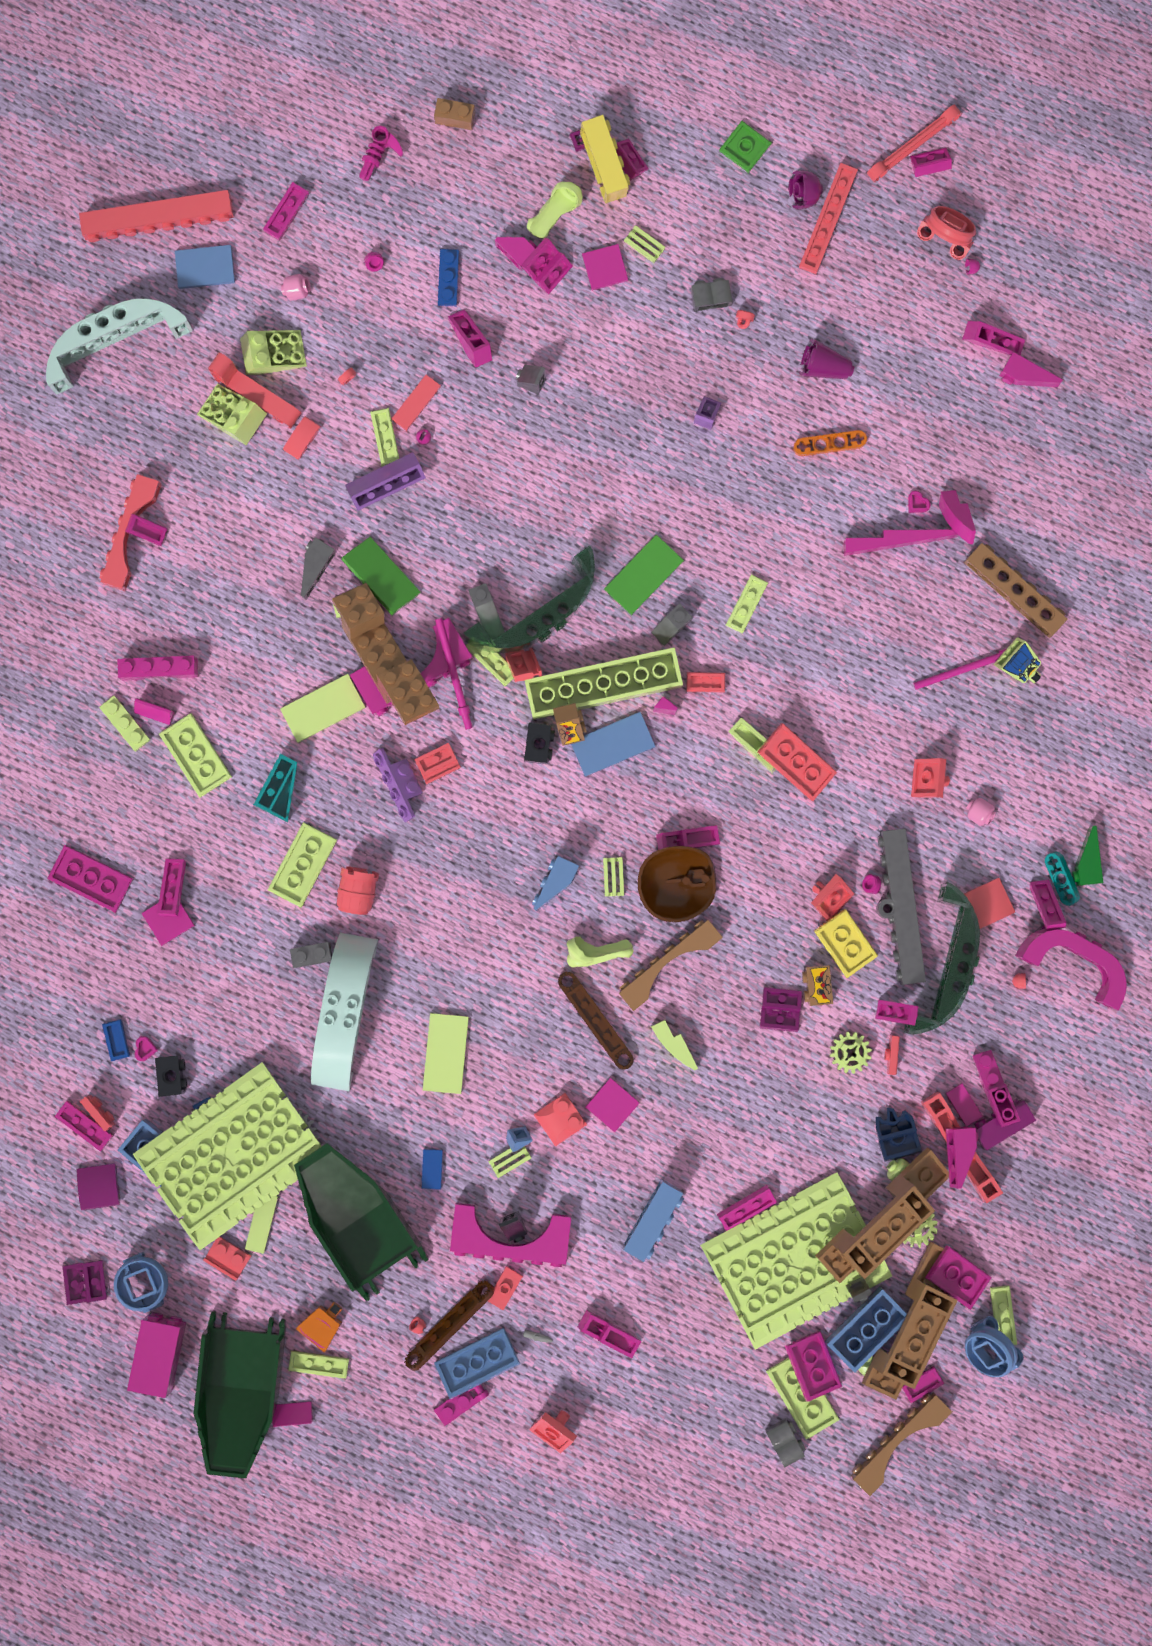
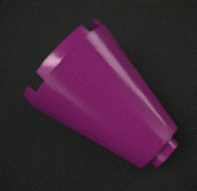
M810 339L809 342H812L811 346H806L800 364H804L803 372L799 371L801 376L847 379L852 376L854 366L851 360L818 340Z

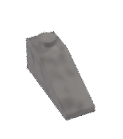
M316 537L313 541L310 540L305 548L301 596L305 600H307L336 554L335 549Z
M487 584L469 589L470 597L488 643L492 646L507 640Z

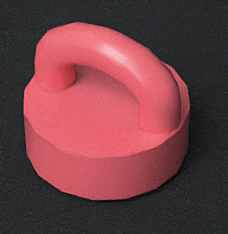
M738 310L735 317L738 319V327L746 329L750 322H754V313Z

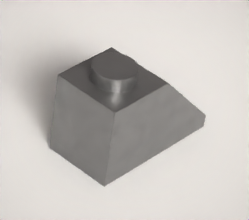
M524 365L523 369H519L516 375L517 385L539 395L546 379L545 368Z
M679 603L651 633L665 646L692 621L693 617Z

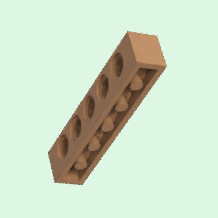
M981 543L964 563L1048 638H1051L1067 621L1068 618L1065 617V612L1058 607L1055 608L1047 596L1040 595L1036 591L1037 588L1032 583H1027L1022 579L1023 576L1019 571L1012 570L1004 558L996 556L993 553L992 547ZM984 560L991 561L992 568L985 567ZM998 573H1004L1007 580H1000ZM1013 585H1017L1020 587V594H1017L1013 591ZM1027 598L1034 599L1035 606H1029ZM1042 610H1045L1049 613V619H1044L1042 617Z

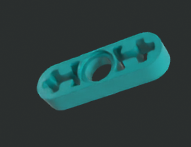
M1057 851L1048 854L1045 857V865L1061 902L1066 906L1077 903L1080 899V894L1064 856ZM1057 859L1058 862L1053 863L1052 860ZM1059 874L1065 875V884L1059 881ZM1072 894L1073 898L1068 899L1067 895Z

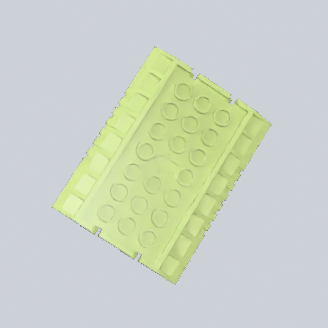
M263 1062L226 1087L222 1093L219 1092L215 1098L209 1099L208 1103L202 1104L198 1110L195 1109L191 1112V1115L184 1117V1120L178 1121L174 1127L171 1126L133 1153L152 1184L156 1187L162 1185L157 1191L178 1219L182 1216L184 1217L179 1220V1223L199 1250H202L239 1223V1220L245 1219L249 1213L252 1214L256 1208L263 1206L264 1202L270 1201L271 1197L277 1196L281 1190L284 1191L288 1188V1185L295 1183L298 1179L294 1165L322 1147L309 1128L303 1131L308 1127L287 1097L282 1100L286 1094Z
M836 1172L802 1190L796 1196L789 1197L787 1201H782L779 1205L772 1206L770 1210H765L760 1215L757 1214L753 1219L746 1220L745 1223L725 1231L700 1246L756 1350L795 1329L797 1325L801 1326L805 1321L814 1319V1316H819L822 1312L831 1310V1307H836L840 1302L844 1303L851 1297L845 1285L862 1276L853 1270L839 1283L815 1255L842 1229H845L855 1237L866 1225L839 1174ZM885 1260L865 1279L869 1288L892 1277Z

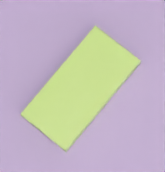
M346 674L282 707L280 710L297 743L366 707L350 676Z
M192 713L159 733L199 798L232 778Z
M303 822L268 891L302 908L337 839Z
M430 1013L423 1091L461 1094L469 1017Z
M789 1357L766 1370L806 1440L839 1421L837 1414L825 1395L806 1402Z

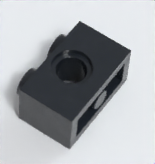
M529 722L524 762L547 765L548 760H552L553 749H549L550 741L554 742L555 730H552V725ZM536 740H544L545 746L542 749L536 748L534 746Z
M181 1055L155 1058L158 1097L185 1094V1090H187V1079L183 1078V1070L186 1069L185 1059H181ZM170 1070L176 1073L174 1081L168 1079V1072Z

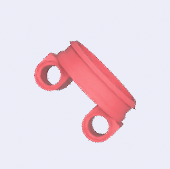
M937 206L932 208L931 214L926 215L917 234L923 241L932 239L936 234L942 239L953 243L950 248V254L954 259L961 260L967 255L974 243L972 240L976 235V227L962 213L949 207ZM925 226L929 227L932 232H931V233L926 232V231L924 230V227H925ZM956 246H962L964 251H959Z

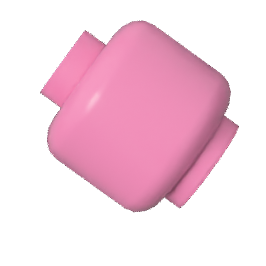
M302 274L285 277L281 285L282 294L287 296L290 301L306 298L311 290L308 278Z
M978 798L976 801L971 800L966 807L968 810L967 817L979 826L989 825L996 815L994 805L983 798Z

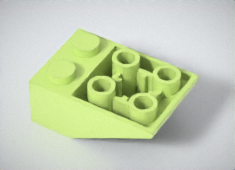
M301 330L247 331L240 338L246 375H261L307 367Z
M217 383L197 415L237 441L247 445L267 413L256 403Z

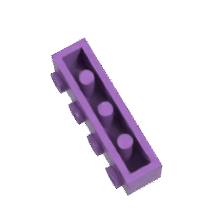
M412 452L346 484L345 487L357 511L426 477L416 456Z

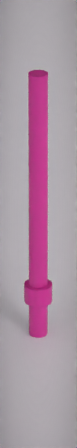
M437 618L435 622L458 701V712L462 716L465 729L473 728L469 716L471 712L469 705H466L443 618Z
M1006 649L1000 650L999 653L914 682V688L917 690L992 664L999 659Z

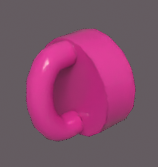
M370 252L364 258L366 268L369 271H379L384 265L382 255L378 252Z
M868 874L863 879L862 888L866 893L878 894L881 889V880L877 875Z

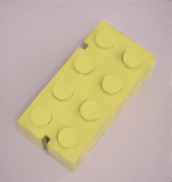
M601 115L583 121L581 123L580 135L598 185L603 183V186L599 187L606 204L626 197L630 180L628 175L623 173L622 167H624L621 156H617L616 149L618 147L615 138L610 136V123Z

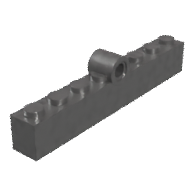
M906 829L880 832L881 836H878L879 848L882 847L883 855H880V862L882 867L885 866L886 874H883L884 886L888 887V893H885V899L877 904L876 912L881 918H888L889 924H893V931L890 932L891 942L895 943L896 950L893 951L894 962H898L899 969L895 971L896 980L900 981L901 985L926 982ZM885 904L890 906L889 913L883 911Z

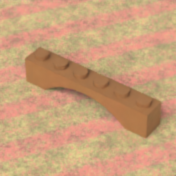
M709 920L698 922L694 926L695 931L691 934L686 932L679 938L681 942L678 945L674 946L672 944L664 950L666 955L661 959L657 956L649 963L651 965L650 968L646 971L641 969L634 975L636 979L633 982L627 981L619 987L621 990L619 995L633 1011L649 999L650 989L656 976L668 962L687 952L709 950L723 938Z
M934 1392L931 1395L929 1393L921 1399L922 1404L917 1409L915 1407L912 1408L907 1414L908 1418L904 1422H898L893 1428L894 1432L890 1436L886 1435L879 1444L881 1446L876 1451L872 1449L866 1455L867 1460L862 1465L859 1463L853 1468L852 1479L869 1496L884 1483L886 1466L896 1447L905 1438L918 1430L939 1426L952 1413L951 1409Z

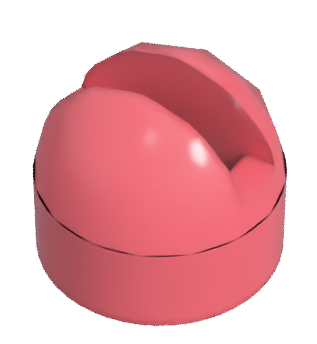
M1019 973L1013 977L1012 982L1016 988L1026 989L1025 973Z
M415 1317L409 1325V1330L415 1334L423 1333L422 1330L426 1328L425 1321L419 1317Z

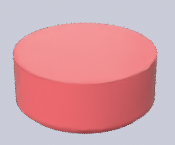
M352 367L349 368L338 378V381L342 385L347 384L356 376L355 370Z

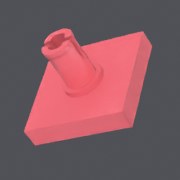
M914 759L911 797L943 798L944 787H947L950 783L949 776H945L946 759Z
M835 874L826 886L820 881L816 883L819 888L815 885L813 886V892L818 895L811 904L828 921L838 914L854 893L843 879Z
M563 1410L558 1413L555 1419L545 1412L529 1429L559 1453H562L577 1437V1435L565 1427L570 1415Z

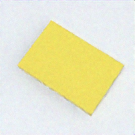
M843 909L814 930L846 978L878 957L846 909Z

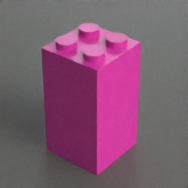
M152 1312L151 1315H147L141 1320L127 1391L166 1398L172 1392L186 1322L182 1321L181 1317L171 1316L169 1319L164 1318L161 1313Z

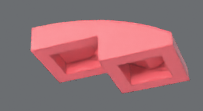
M304 416L286 442L283 450L299 460L309 443L314 440L321 426Z

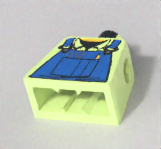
M1018 637L993 664L1023 684L1028 679L1032 683H1036L1041 678V674L1037 671L1041 661L1028 643Z

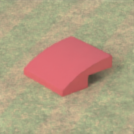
M996 878L962 894L978 929L1015 913L1000 878Z

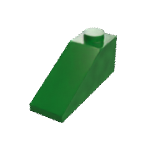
M1097 826L1088 828L1075 864V871H1072V877L1077 886L1103 883Z

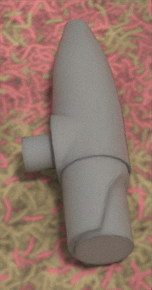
M524 1330L523 1337L534 1341L553 1342L546 1335Z

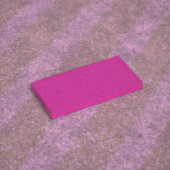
M64 845L47 878L115 913L133 881V878L67 845Z

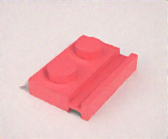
M529 648L528 651L522 649L505 653L506 661L515 682L532 679L535 675L542 676L541 668L532 648Z
M449 743L414 759L427 785L461 768Z
M85 1096L79 1101L104 1131L110 1130L116 1125L113 1122L115 1120L114 1116L109 1111L105 1112L101 1106L103 1104L96 1096Z
M218 1237L203 1261L237 1281L251 1255L222 1237Z

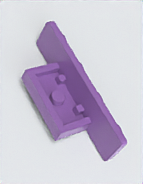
M381 748L373 754L374 762L379 767L384 783L388 786L390 796L396 803L400 817L406 823L415 817L408 800L421 795L423 792L408 760L404 759L391 764L384 749Z

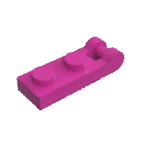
M480 1384L452 1399L446 1400L436 1407L434 1412L444 1426H446L475 1404L485 1399L489 1392L487 1389L484 1390ZM473 1389H475V1391L478 1394L475 1397H473L470 1393V1391Z

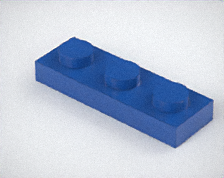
M440 249L438 306L457 307L459 250Z

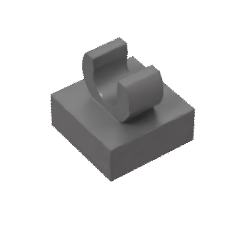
M863 1277L845 1285L855 1303L860 1301L863 1304L869 1301L867 1296L871 1295L872 1292Z

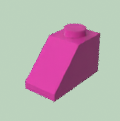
M497 237L495 239V245L520 271L523 270L521 265L537 248L531 240L527 241L524 237Z

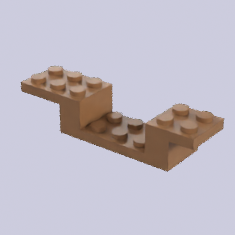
M367 583L332 598V602L341 616L342 629L386 704L390 702L393 704L404 725L438 710L439 704L413 660L407 661L386 627L384 612Z
M927 1147L885 1187L894 1199L855 1237L845 1229H842L815 1256L839 1283L853 1270L866 1279L935 1212L927 1199L949 1178V1171L932 1150Z
M931 1241L905 1292V1295L913 1299L914 1302L889 1352L880 1348L875 1353L861 1382L865 1386L897 1400L903 1385L912 1389L916 1388L958 1301L925 1278L944 1249Z

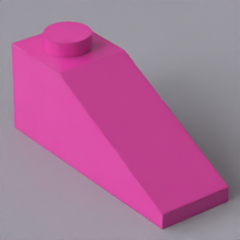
M465 309L448 316V320L467 357L475 368L492 361L490 343Z
M968 321L962 340L1008 355H1011L1013 352L1021 355L1025 339L981 321Z
M1015 352L1011 354L999 375L1002 377V381L1009 385L1013 383L1025 386L1058 387L1063 379Z
M974 1127L946 1128L949 1183L952 1188H962L977 1149L978 1134Z

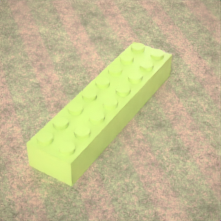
M674 647L525 680L532 717L535 720L554 716L553 708L575 703L577 710L682 688L683 682Z

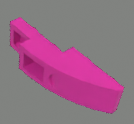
M988 1050L973 1055L972 1058L979 1073L982 1087L1001 1127L1020 1122L1021 1120L992 1051Z

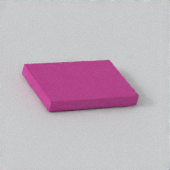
M946 1245L925 1278L971 1310L992 1277Z
M821 1331L785 1345L806 1402L842 1387Z

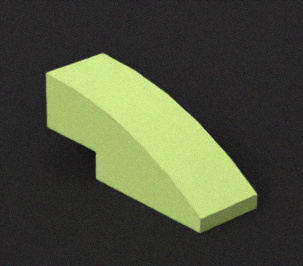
M740 718L728 732L763 766L773 773L776 769L757 753L767 739L743 718Z
M665 1020L651 1026L659 1041L675 1058L693 1070L698 1069L681 1034L673 1037Z

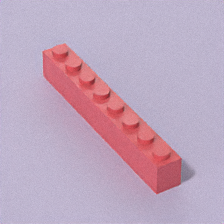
M228 190L79 213L82 236L89 242H97L100 240L99 238L105 237L107 239H116L118 235L124 234L126 236H135L137 232L143 231L144 233H154L156 229L162 228L165 231L173 230L175 226L188 228L194 223L207 225L214 220L226 222L234 217L231 195Z

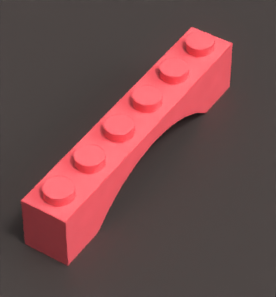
M138 474L136 479L132 480L130 496H127L124 502V514L120 515L118 531L112 537V549L108 550L106 566L100 572V582L104 585L126 591L131 571L127 560L129 533L125 532L131 514L140 516L148 507L156 503L162 486L159 481Z
M935 1092L921 1101V1104L947 1144L946 1128L960 1126L941 1093ZM975 1152L967 1177L982 1201L989 1203L1003 1194V1192Z

